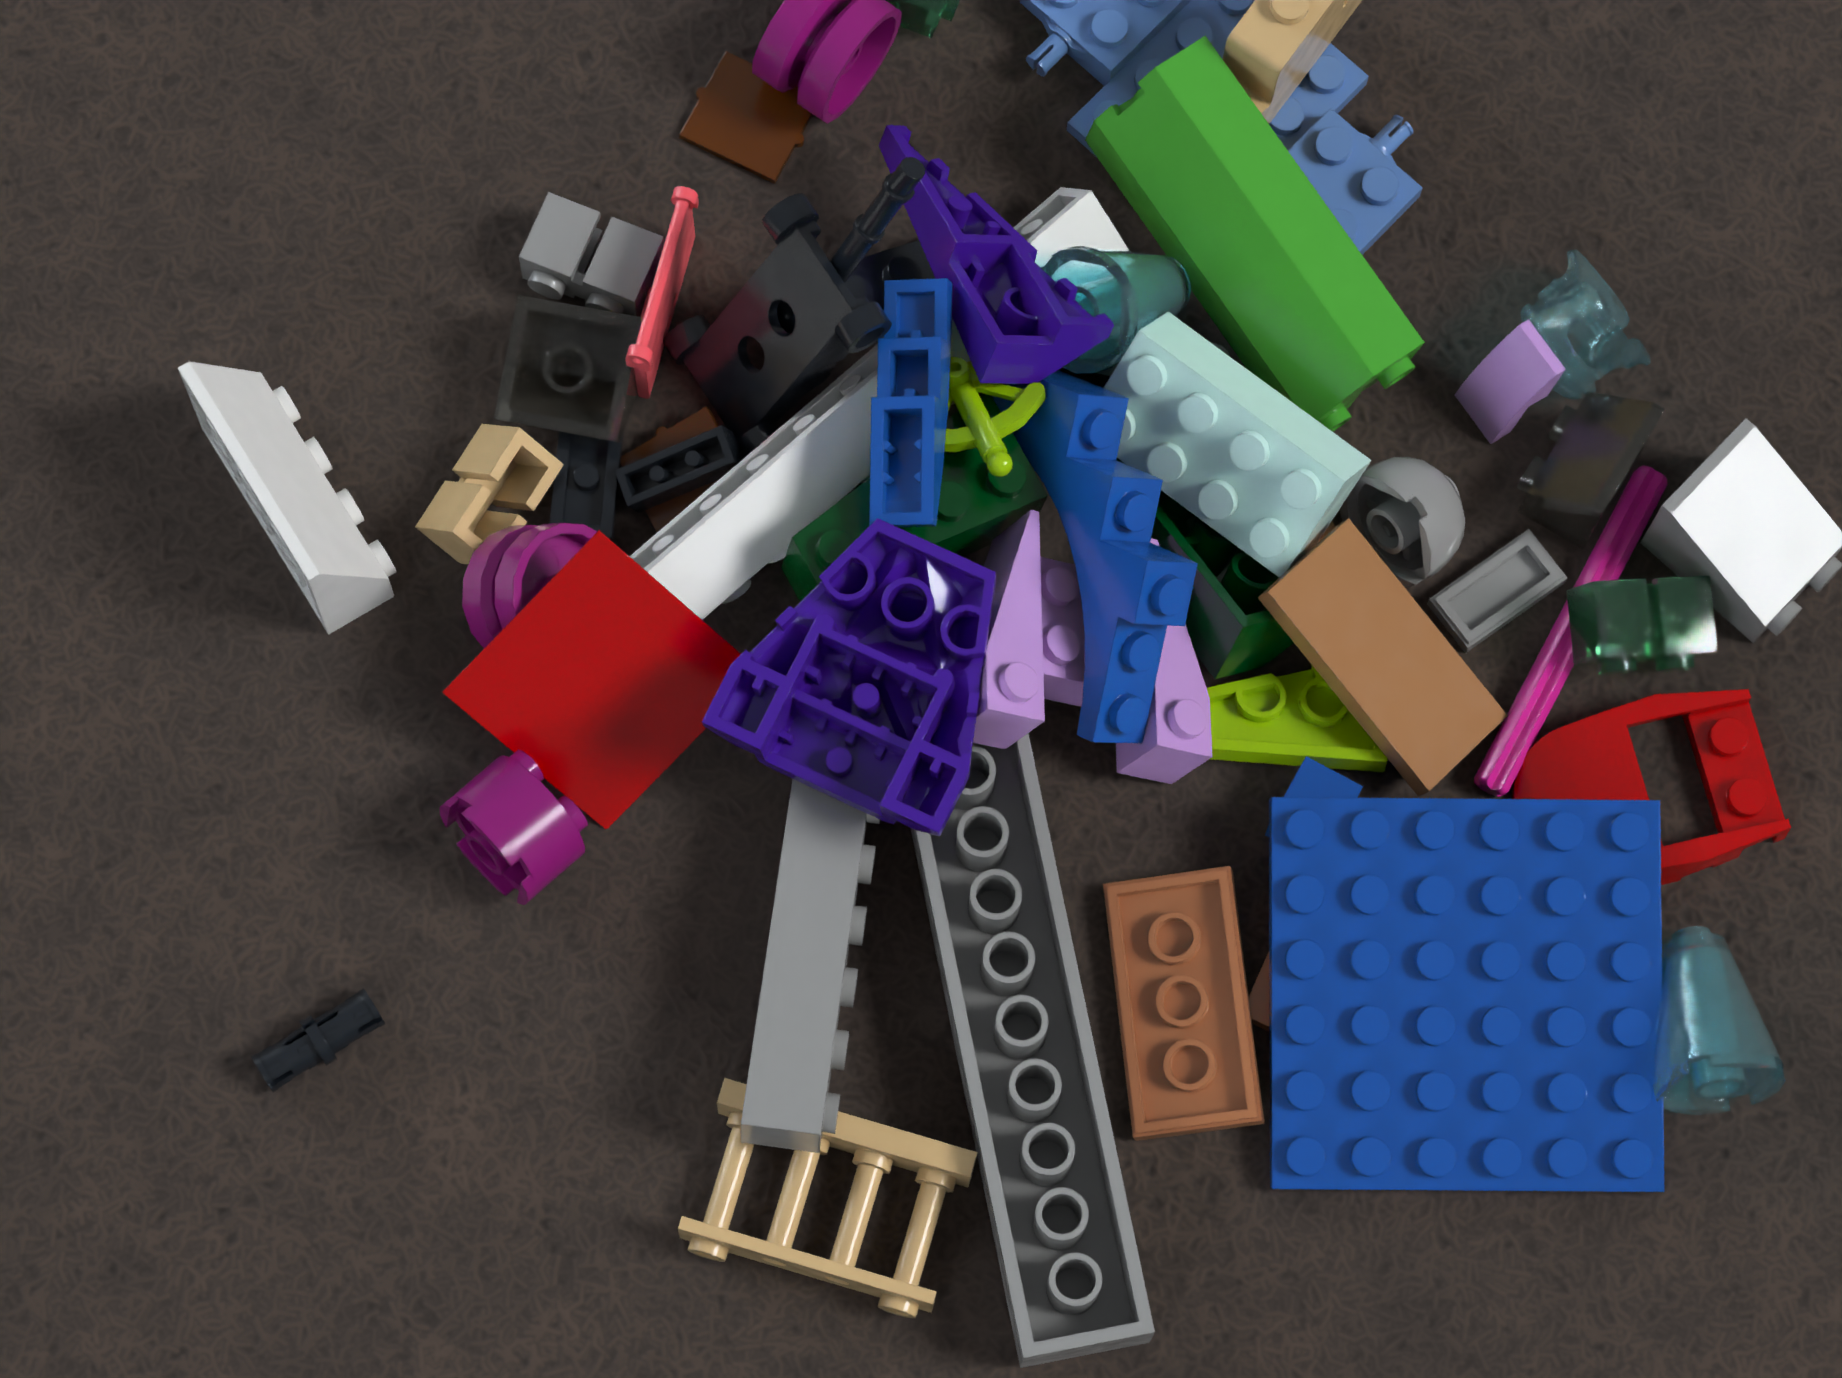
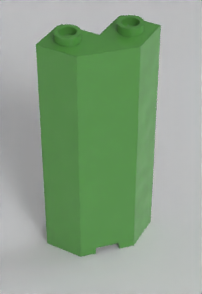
M1205 35L1152 69L1138 82L1141 88L1134 94V97L1120 106L1117 104L1110 106L1093 121L1085 141L1244 366L1334 432L1352 418L1347 409L1361 392L1378 381L1384 389H1387L1414 370L1415 365L1410 359L1413 358L1425 342Z

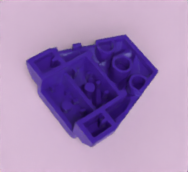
M877 518L819 576L821 582L794 609L789 606L775 620L777 626L750 653L745 650L731 663L702 720V724L729 743L754 754L759 762L777 772L884 822L894 824L898 821L917 831L940 836L970 775L971 754L980 701V688L987 649L996 572Z

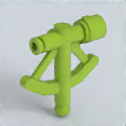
M951 357L948 411L954 401L966 427L946 429L945 452H960L977 448L983 461L987 463L988 471L996 477L1006 476L1011 471L1013 462L1010 455L1007 454L1002 438L1023 427L1046 400L1044 386L1041 383L1034 382L1025 389L1002 383H980L971 361L966 362L962 358ZM978 392L1011 400L1014 403L1005 411L991 418Z

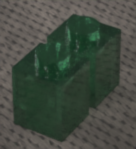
M1710 576L1653 579L1652 584L1648 585L1646 584V579L1593 581L1566 590L1574 666L1597 664L1598 675H1617L1636 672V661H1655L1656 672H1672L1695 668V657L1717 652Z

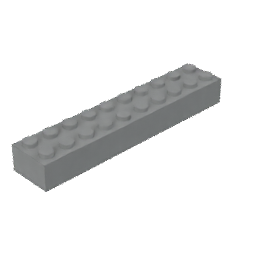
M1029 734L1023 736L1007 749L973 743L969 779L941 835L936 836L911 828L976 1152H978L977 1158L1020 1368L1150 1343L1155 1333Z

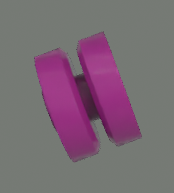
M784 0L759 42L753 59L752 73L782 93L798 86L797 104L828 124L841 116L853 104L875 75L894 42L901 24L902 12L886 0Z
M552 523L509 526L490 534L472 553L463 577L462 607L470 632L480 645L485 648L597 531L584 524Z

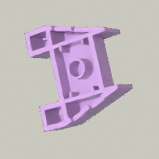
M1035 510L1028 511L992 540L984 567L996 572V582L973 743L1007 749L1045 721L1044 699L1080 707L1082 705L1085 670V633L1076 566L1040 557L1039 511ZM1151 538L1150 543L1160 547L1158 540ZM1186 624L1185 626H1167L1143 743H1116L1117 773L1173 784L1212 758L1210 697Z

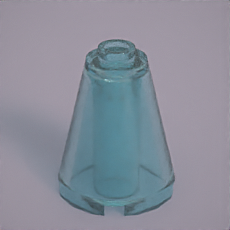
M1075 246L1062 249L1051 255L1053 257L1045 266L1041 267L1056 282L1062 278H1067L1078 288L1075 300L1093 317L1105 313L1114 324L1109 338L1063 366V368L1074 373H1097L1115 366L1121 361L1140 329L1166 312H1170L1176 317L1185 309L1191 295L1190 279L1185 268L1179 261L1166 255Z
M1703 926L1686 927L1676 931L1672 935V940L1662 947V998L1657 1022L1653 1090L1656 1101L1658 1102L1664 1096V1109L1675 1113L1698 1115L1731 1111L1729 1099L1749 1094L1751 1105L1766 1100L1780 1091L1786 1082L1784 1065L1725 938L1719 934L1711 933L1709 928Z

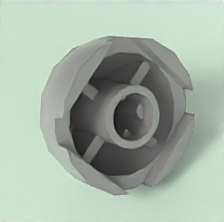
M1393 457L1367 467L1339 509L1342 522L1348 518L1352 521L1404 587L1415 586L1422 580L1438 573L1452 559L1464 537L1465 516L1459 491L1455 483L1429 463L1412 457Z

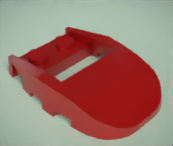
M1749 689L1654 694L1557 728L1532 745L1511 787L1512 799L1649 800L1628 728L1682 715L1718 834L1663 846L1661 841V885L1681 881V878L1711 866L1714 868L1740 856L1743 849L1771 837L1773 843L1783 840L1791 829L1789 819L1784 817L1749 703L1751 699Z

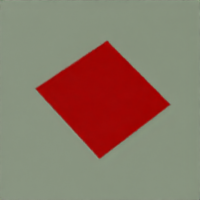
M598 530L442 693L512 752L515 753L519 749L528 754L538 765L544 778L573 801L600 826L608 829L706 729L702 724V720L731 663L741 653Z

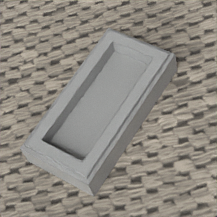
M1528 529L1431 597L1427 605L1464 653H1467L1566 582L1567 576L1530 529Z

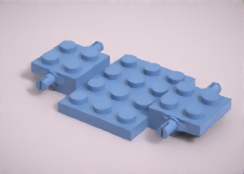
M1020 0V3L1043 23L1049 35L1034 52L1026 57V61L1033 70L1037 67V74L1044 77L1065 54H1068L1104 85L1067 123L1066 131L1094 154L1085 139L1093 121L1110 106L1115 104L1120 106L1134 97V94L1141 88L1138 82L1152 69L1205 35L1221 58H1223L1228 36L1255 0ZM1330 43L1269 125L1363 255L1420 197L1423 187L1398 167L1391 156L1413 134V128L1407 121L1402 125L1403 117L1394 115L1377 135L1371 138L1358 132L1338 114L1367 85L1369 76Z

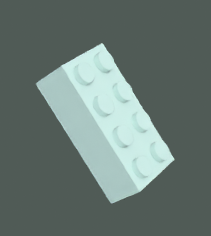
M1166 312L1138 331L1104 387L1107 390L1129 398L1117 458L1128 466L1162 479L1161 491L1279 578L1318 543L1372 461L1170 312Z

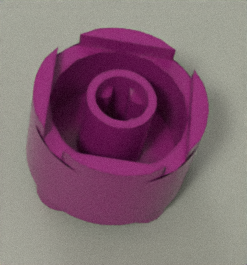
M518 749L510 757L501 755L442 804L439 812L446 828L456 821L465 834L456 844L471 864L503 895L506 896L514 888L519 891L517 903L526 905L585 853V845L580 832L588 826V822L581 810L566 796H561L558 800L541 782L544 776L535 761L524 751Z

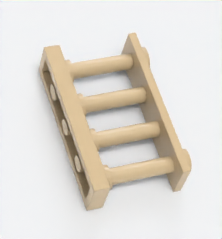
M724 1078L717 1100L718 1114L728 1117L726 1125L732 1128L704 1221L681 1217L678 1226L679 1237L690 1241L688 1251L719 1262H725L728 1253L880 1297L878 1308L895 1315L916 1318L918 1309L932 1313L937 1291L918 1285L946 1192H953L955 1184L969 1187L978 1152L838 1112L835 1134L822 1132L820 1153L800 1150L793 1151L767 1240H761L728 1230L754 1144L741 1143V1118L747 1084ZM829 1147L853 1153L852 1163L857 1165V1170L829 1260L792 1249V1245L819 1156L827 1155ZM893 1165L917 1172L915 1181L921 1185L894 1276L889 1278L856 1268L855 1265L882 1175L889 1174Z

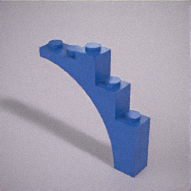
M1057 370L1038 382L1045 388L1046 400L1023 427L1012 433L1029 463L1044 483L1057 508L1076 566L1085 633L1083 696L1077 735L1095 743H1143L1167 626H1185L1198 563L1150 543L1163 480L1116 461L1129 398ZM1006 384V385L1013 386V387H1017V388H1021V389H1025L1029 384ZM992 396L1001 412L1008 409L1014 403L1011 400Z

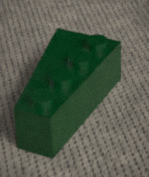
M983 393L979 395L991 418L1001 413L991 395ZM959 411L947 419L946 429L966 427ZM1011 433L1002 438L1007 454L1010 455L1013 462L1012 469L1006 476L996 477L988 471L987 463L983 461L977 448L960 452H944L936 526L898 528L964 557L990 546L994 538L1028 511L1035 510L1039 511L1040 514L1048 495L1014 434ZM870 478L791 538L781 568L800 602L821 582L819 576L869 527Z

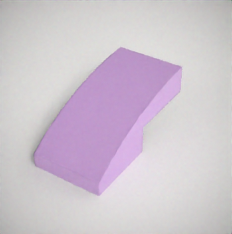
M1528 319L1518 325L1482 360L1464 381L1455 396L1489 443L1492 444L1512 431L1529 406L1548 396L1566 369Z

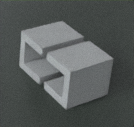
M548 192L519 255L522 278L528 280L527 284L532 290L545 297L559 300L564 294L572 298L578 296L585 299V308L601 319L618 322L620 317L637 323L648 289L653 285L664 246V236L615 217H611L603 235V230L596 228L601 217L599 211Z

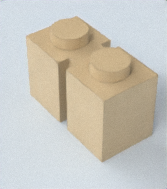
M481 424L452 469L461 478L458 482L444 481L415 527L457 562L469 564L472 553L490 534L509 526L525 525L527 523L519 514L488 511L487 509L491 503L497 507L534 511L564 464L520 427Z

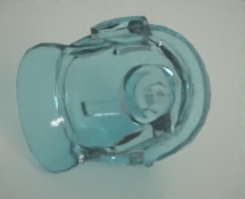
M1573 249L1566 252L1567 269L1565 274L1559 279H1553L1538 294L1539 299L1534 305L1531 303L1526 304L1521 310L1522 323L1528 319L1566 369L1552 389L1565 398L1578 400L1582 399L1584 395L1591 396L1595 394V381L1602 378L1609 371L1615 368L1629 369L1638 364L1647 366L1651 363V358L1639 339L1632 338L1628 340L1623 329L1628 325L1630 319L1619 298L1589 261L1578 250Z

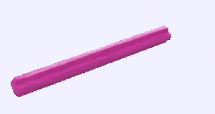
M1642 465L1633 472L1507 714L1508 716L1504 719L1474 777V783L1488 794L1501 797L1511 788L1527 752L1539 734L1668 485L1667 478L1653 468Z

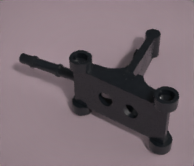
M913 157L904 158L896 170L886 176L882 183V189L865 213L855 219L853 229L831 260L828 259L816 241V238L821 233V229L816 223L819 219V214L806 195L803 193L794 194L777 203L765 214L762 224L778 245L713 324L710 325L705 316L697 315L683 321L665 336L663 340L664 346L675 363L678 365L686 364L726 427L733 431L743 459L779 429L776 422L801 397L829 377L830 371L837 365L836 362L843 360L849 352L856 353L870 347L878 341V338H882L890 330L892 323L884 312V281L935 279L919 240L865 256L874 244L881 241L885 234V228L901 206L909 202L913 197L915 187L925 174L924 165L918 159ZM750 336L761 344L764 351L765 359L761 370L754 367L747 355V341Z

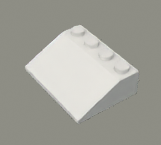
M190 361L178 367L202 430L328 635L393 598L394 593L388 577L396 573V569L378 539L367 544L356 525L365 521L361 511L346 488L335 493L324 474L333 468L317 440L312 437L304 442L294 427L293 423L301 419V416L284 387L280 386L272 391L261 372Z

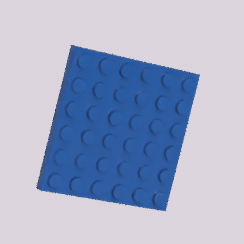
M1271 797L1269 799L1270 1189L1665 1192L1660 800Z

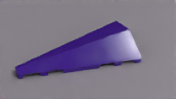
M886 125L878 146L890 174L896 170L901 161L906 157L916 158L924 165L925 174L915 187L913 197L904 206L935 279L948 278L953 283L952 319L980 383L1031 384L1040 382L1109 338L1114 324L1105 313L1095 317L1088 313L1075 300L1078 288L1067 278L1058 279L1057 282L1054 281L1035 263L1037 250L976 192L967 194L965 197L948 181L950 168L940 158L932 159L928 162L909 144L911 131L906 126Z

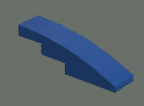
M948 278L884 281V312L891 321L892 326L884 335V338H878L877 397H871L869 526L877 518L896 527H934L937 524L945 452L951 361L953 283Z

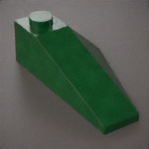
M1161 491L1151 538L1157 539L1160 547L1198 563L1185 622L1195 654L1214 679L1264 667L1294 643L1258 599L1279 577Z

